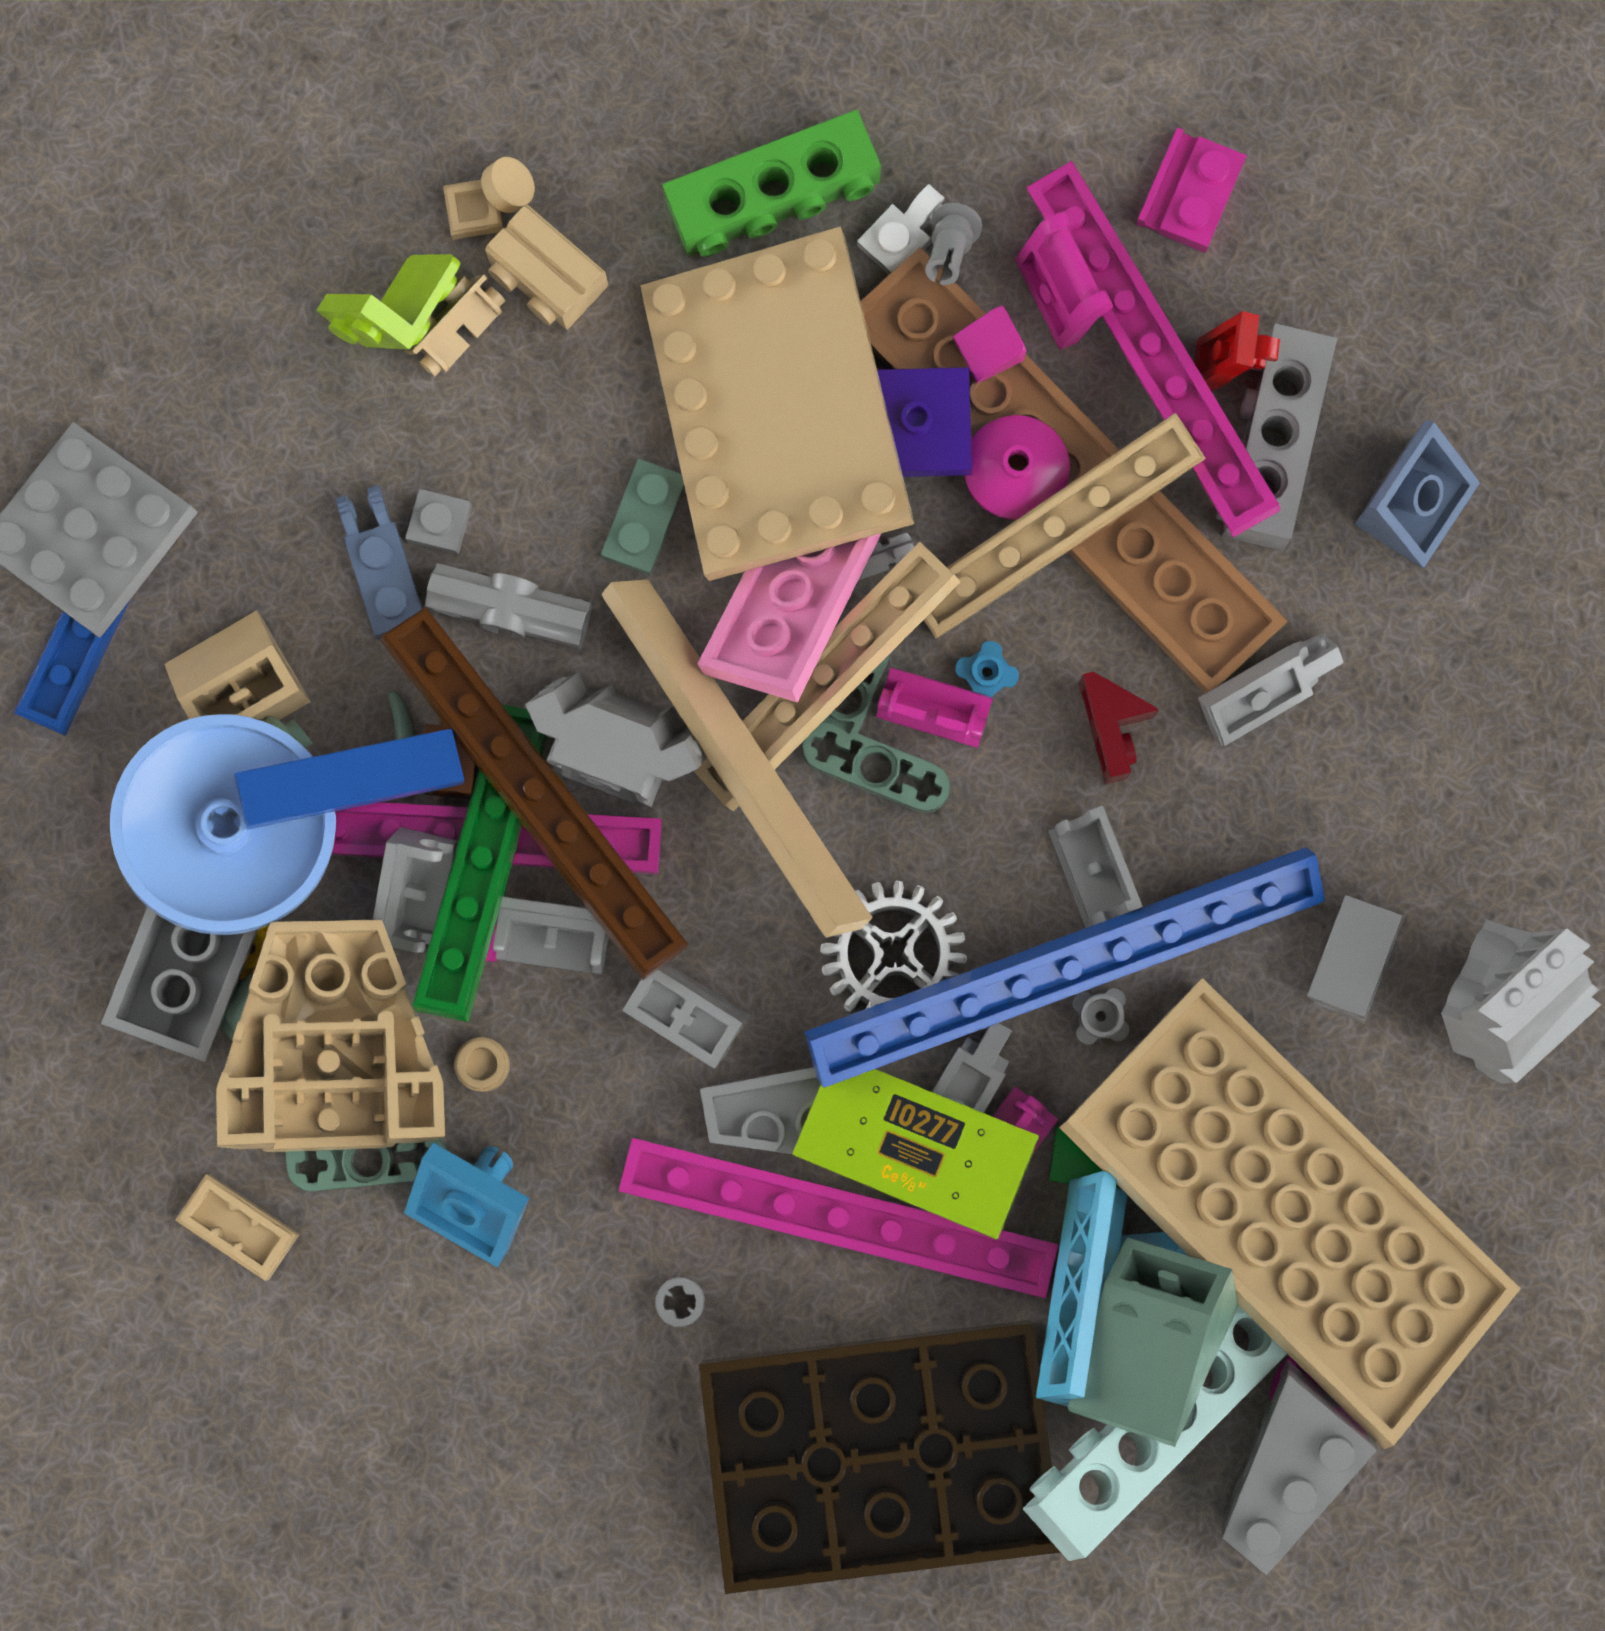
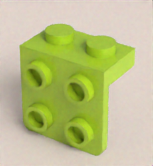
M452 254L411 255L403 264L381 301L371 294H326L316 312L330 321L328 329L347 343L355 345L358 342L369 348L410 350L428 332L430 327L428 319L438 302L444 300L455 287L457 281L455 274L459 269L460 261Z

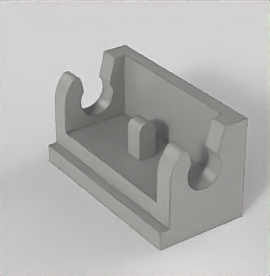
M1103 805L1087 811L1083 816L1068 821L1066 819L1061 821L1048 831L1085 928L1143 907Z
M399 827L386 842L372 920L383 921L393 948L410 952H424L425 944H430L454 859L457 840Z
M1345 895L1307 998L1314 1000L1313 1004L1365 1024L1402 926L1403 915Z
M503 897L498 913L493 951H496L497 960L603 975L609 936L586 908Z
M668 963L644 981L640 980L622 1010L714 1069L727 1055L732 1042L751 1016Z

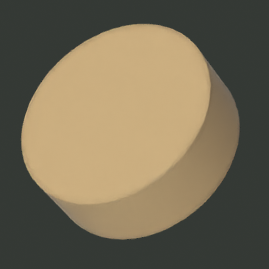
M501 157L486 167L482 173L481 185L484 195L490 204L499 211L514 213L533 199L535 192L533 178L529 170L517 159Z
M477 1037L465 1042L459 1048L454 1060V1069L458 1080L465 1087L477 1092H488L498 1088L505 1081L510 1069V1060L507 1051L500 1043L490 1038Z

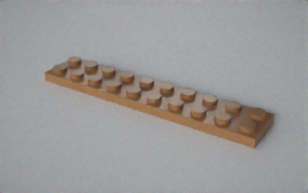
M921 247L860 301L872 351L888 369L968 367L953 340V336L986 313L956 283L950 285L939 284L943 272L941 267H939L934 282L927 277L925 269L930 256ZM1025 355L1023 362L978 384L969 370L971 440L983 426L1001 417L1022 415L1040 420L1059 435L1067 449L1070 461V474L1067 486L1120 451L1027 355ZM1013 455L1008 459L1009 466L1014 470L1021 471L1028 466L1026 458L1022 455ZM1160 490L1068 551L1069 555L1205 694L1223 684L1288 622Z

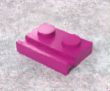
M1177 127L1136 225L1149 228L1162 236L1206 253L1247 155L1200 136L1197 139L1183 133L1184 130Z

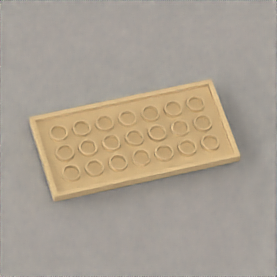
M1203 978L1178 1001L1059 1127L1103 1171L1111 1173L1117 1180L1116 1184L1188 1256L1231 1268L1238 1305L1383 1449L1390 1448L1397 1443L1521 1289Z

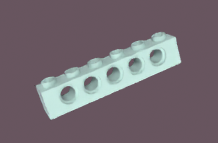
M1238 1305L1237 1311L1210 1368L1212 1384L1210 1388L1202 1386L1175 1447L1108 1424L1099 1433L1095 1428H1092L1081 1436L1069 1449L1074 1458L1061 1471L1054 1466L1031 1486L1030 1491L1035 1497L1023 1510L1068 1561L1086 1558L1287 1353ZM1235 1324L1243 1327L1248 1334L1249 1346L1247 1351L1241 1349L1234 1341L1233 1328ZM1122 1436L1130 1438L1136 1446L1137 1458L1133 1465L1126 1463L1120 1456L1118 1447ZM1084 1474L1091 1476L1098 1485L1099 1495L1093 1505L1083 1499L1079 1490L1080 1480Z

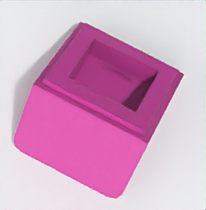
M1003 305L992 309L953 336V340L977 384L1023 362L1025 359L1026 347Z

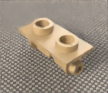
M484 274L476 275L471 280L465 275L459 278L452 292L444 299L448 305L435 318L430 315L428 319L430 327L424 338L418 344L412 346L410 350L404 351L408 355H416L421 351L425 357L419 363L434 377L441 370L446 373L470 346L456 332L462 325L475 338H478L494 319L502 313L500 306L505 302L502 295L491 286L485 292L480 288L481 284L487 279Z

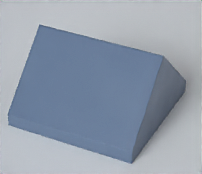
M1425 420L1410 439L1354 525L1419 567L1424 568L1480 482L1433 421Z

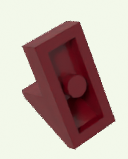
M1094 671L1085 673L1078 684L1105 785L1126 780L1132 773L1130 765L1136 764L1137 758L1130 733L1121 734L1120 727L1153 719L1159 710L1152 704Z

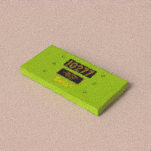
M873 1069L825 1088L820 1085L792 1155L998 1240L1038 1142L1039 1135Z

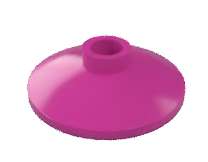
M1011 415L989 422L974 435L971 440L972 473L971 475H964L971 496L984 510L1003 519L1017 520L1067 486L1070 474V461L1062 439L1050 426L1032 417ZM1013 455H1022L1026 458L1028 466L1021 471L1014 470L1009 466L1008 459Z

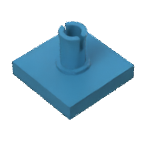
M433 1143L421 1160L404 1214L498 1268L511 1246L530 1199L502 1182L513 1168L512 1159L503 1151L495 1165L491 1167L493 1164L492 1159L499 1148L486 1146L481 1151L480 1157L475 1164L471 1165Z

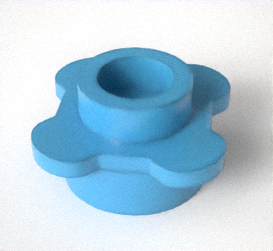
M995 641L984 642L981 646V651L970 658L961 657L955 667L956 675L959 678L965 679L968 687L973 692L993 697L994 694L1001 691L1004 687H1014L1019 679L1018 670L1007 664L1002 656L1001 645ZM984 668L992 670L990 677L983 676L982 670Z

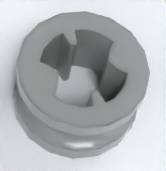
M675 1277L667 1280L659 1288L656 1294L655 1307L658 1315L665 1323L673 1327H685L693 1324L701 1316L705 1308V1296L702 1288L696 1281L688 1277ZM683 1286L685 1294L695 1295L696 1307L695 1309L692 1307L687 1308L691 1313L689 1316L679 1318L675 1309H666L665 1296H673V1293L670 1291L672 1287Z

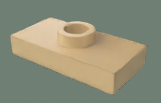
M211 1174L204 1176L175 1220L264 1281L270 1280L300 1235Z

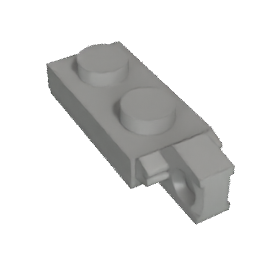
M1321 633L1306 641H1299L1283 648L1199 697V703L1214 739L1221 746H1226L1314 695L1312 687L1319 681L1318 677L1344 663L1339 647L1326 637L1324 633Z
M997 1023L987 1028L979 1043L967 1037L961 1048L958 1047L932 1092L984 1113L1006 1075L1004 1071L1009 1061L998 1054L1012 1030L1001 1023Z

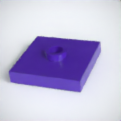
M969 367L877 370L903 477L971 475Z

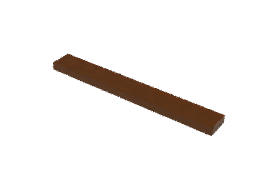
M424 607L382 635L381 643L446 727L452 729L456 740L644 981L686 950L689 944L429 610Z

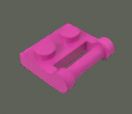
M1066 212L1056 213L1043 220L1015 258L1017 266L1059 350L1078 343L1095 321L1113 308L1107 292L1099 290L1070 232L1074 226Z

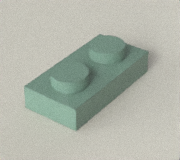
M639 458L637 459L602 550V559L652 576L685 490L681 473Z

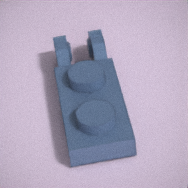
M379 485L367 488V498L379 527L360 532L356 520L357 512L348 495L336 498V502L348 536L344 538L374 636L379 640L382 635L423 609L398 527L395 522L391 521Z

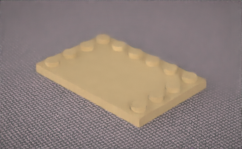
M841 226L640 285L702 568L708 581L914 524L851 260Z

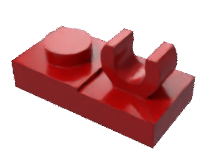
M1242 311L1197 338L1194 364L1211 392L1231 382L1233 378L1252 367L1265 368L1266 360L1273 362L1278 360L1280 339L1267 335H1257L1260 315Z

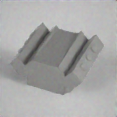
M579 672L552 681L551 684L539 691V694L525 703L537 732L555 738L546 761L553 766L552 770L555 773L646 809L652 807L662 780L671 781L695 771L707 759L706 754L689 728L681 729L672 706L664 710L655 708L616 693L613 684L589 694Z
M1486 919L1482 929L1473 941L1468 959L1459 977L1454 982L1446 1005L1441 1013L1453 1052L1473 1059L1475 1067L1479 1071L1499 1083H1517L1602 1005L1592 998L1600 990L1591 983L1588 967L1594 961L1583 954L1591 945L1567 928L1533 933Z

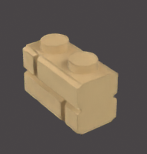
M528 204L524 205L508 222L507 227L502 228L487 244L485 249L489 263L492 265L488 272L493 279L508 292H512L515 287L521 290L530 298L527 303L528 308L548 326L556 321L565 330L569 329L608 286L605 271Z

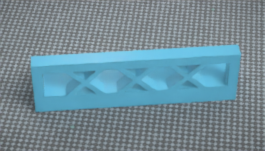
M1105 1171L1076 1178L1069 1182L1036 1398L1067 1407L1070 1399L1083 1398L1085 1396L1098 1303L1104 1283L1120 1249L1127 1194L1123 1190L1116 1188L1117 1180L1111 1173Z

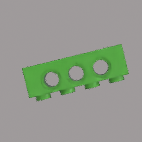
M858 109L666 182L662 184L666 206L687 257L699 253L701 257H709L725 250L729 246L728 241L746 234H748L749 238H759L774 231L778 226L777 222L796 215L799 220L809 219L824 211L826 203L845 197L846 201H855L869 195L874 190V185L880 183L881 164ZM826 163L831 165L836 171L828 177L821 178L814 176L809 169L815 164ZM772 181L780 182L787 187V190L779 196H768L760 189L766 183ZM722 200H731L739 206L735 212L729 215H720L712 210L713 206Z

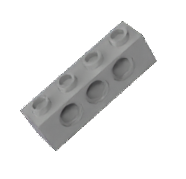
M1275 323L1269 336L1280 339L1278 360L1275 362L1266 360V366L1263 369L1251 368V370L1259 371L1255 390L1247 388L1245 391L1239 419L1248 421L1244 440H1240L1262 477L1269 480L1273 485L1274 497L1279 503L1280 511L1235 537L1231 536L1224 524L1221 536L1283 551L1292 539L1337 338ZM1277 378L1290 380L1295 385L1297 394L1294 396L1281 395L1274 388L1273 380ZM1267 427L1280 430L1285 437L1286 444L1279 447L1269 445L1263 439L1261 430ZM1217 512L1216 519L1222 520Z

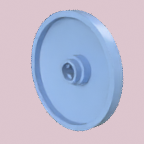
M230 714L206 715L188 719L163 730L150 739L135 754L123 771L115 789L110 811V834L114 855L123 877L135 895L149 909L165 920L188 930L213 935H232L258 930L268 926L270 922H277L298 908L317 887L329 864L336 832L335 812L246 830L234 775L237 772L310 758L312 755L297 740L281 729L258 719Z

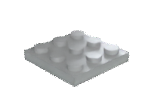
M72 422L0 514V565L101 638L198 512L187 502L79 425Z

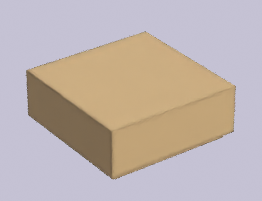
M481 179L443 186L453 240L497 233L502 230L501 211L493 207L485 197Z

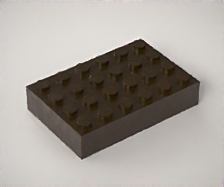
M1024 1320L701 1360L699 1363L725 1594L1061 1553L1023 1510L1035 1497L1030 1491L1031 1486L1045 1472L1052 1468L1044 1401L1036 1398L1040 1370L1034 1324L1031 1321Z

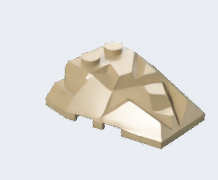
M382 920L270 922L249 986V993L241 1018L234 1032L230 1052L216 1088L217 1147L232 1149L262 1148L265 1152L369 1149L393 1147L396 1143H419L445 1138L443 1080L438 1066H434L423 1037L424 1029L419 1016L416 1017L405 990L406 982Z

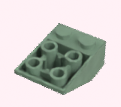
M1127 1237L1104 1283L1098 1303L1085 1396L1083 1398L1070 1399L1068 1404L1069 1412L1175 1447L1238 1308L1232 1269Z

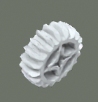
M902 881L894 882L892 889L893 897L884 898L881 883H873L872 894L874 901L869 903L860 890L855 891L871 916L884 911H901L915 917L898 932H884L868 922L862 929L835 935L834 937L839 938L838 944H821V954L837 956V962L828 963L822 967L823 975L832 976L840 973L842 980L830 987L831 994L833 996L839 995L847 988L853 994L844 1004V1009L847 1012L854 1010L859 1001L868 1005L867 1009L895 999L881 997L872 993L885 978L891 975H901L910 982H914L921 989L959 975L949 971V965H964L967 961V956L962 953H950V946L963 943L965 935L962 932L946 934L945 929L956 922L957 916L952 912L939 920L934 915L943 903L939 896L933 898L926 908L919 903L924 895V887L917 885L913 890L911 900L902 898L904 889ZM927 927L932 932L938 948V965L934 977L923 969L924 966L918 962L913 952L914 943ZM854 932L864 940V943L869 946L874 955L873 964L859 982L852 973L848 961V945ZM911 933L912 936L906 941L902 956L907 961V965L915 972L905 964L897 968L896 963H894L893 968L885 966L878 975H875L874 973L880 968L884 956V951L879 947L880 943L878 941L882 944L890 941L892 946L894 940L902 942Z

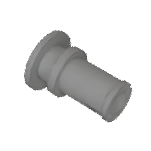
M946 203L938 206L931 218L930 224L933 231L931 239L934 246L925 272L927 277L934 282L939 267L943 268L939 281L940 285H950L956 282L959 277L963 255L971 249L972 243L980 237L983 226L981 218L976 211L960 203Z

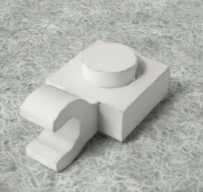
M928 184L917 195L905 214L892 204L857 241V246L890 275L919 247L925 250L931 244V238L922 230L931 222L933 212L938 206L942 205L944 197Z

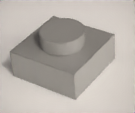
M419 489L406 534V541L411 544L459 555L472 508L471 502Z

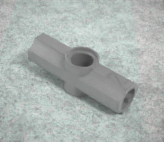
M439 563L436 564L434 571L431 573L425 607L430 611L477 622L481 628L498 634V630L502 629L512 632V638L524 639L525 635L578 649H581L585 640L592 610L591 602L540 590L536 584L523 578L501 573H494L493 577Z

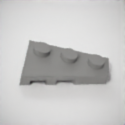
M815 1068L700 1088L709 1143L792 1154L821 1085Z

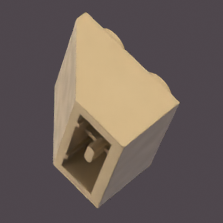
M257 610L164 664L177 699L189 719L206 715L230 714L258 720L274 716L281 720L311 702Z

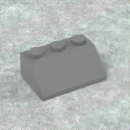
M147 907L101 1024L207 1062L258 930L232 935L199 933L177 926Z

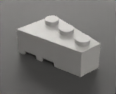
M1289 1360L1285 1362L1273 1398L1266 1409L1261 1421L1260 1430L1244 1463L1222 1519V1538L1266 1576L1377 1451L1376 1441L1327 1392Z

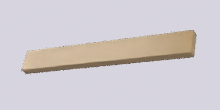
M643 579L611 582L601 594L696 741H698L709 761L823 935L827 938L862 929L872 919V916L715 679L702 673L697 664L700 660L699 655L650 581Z

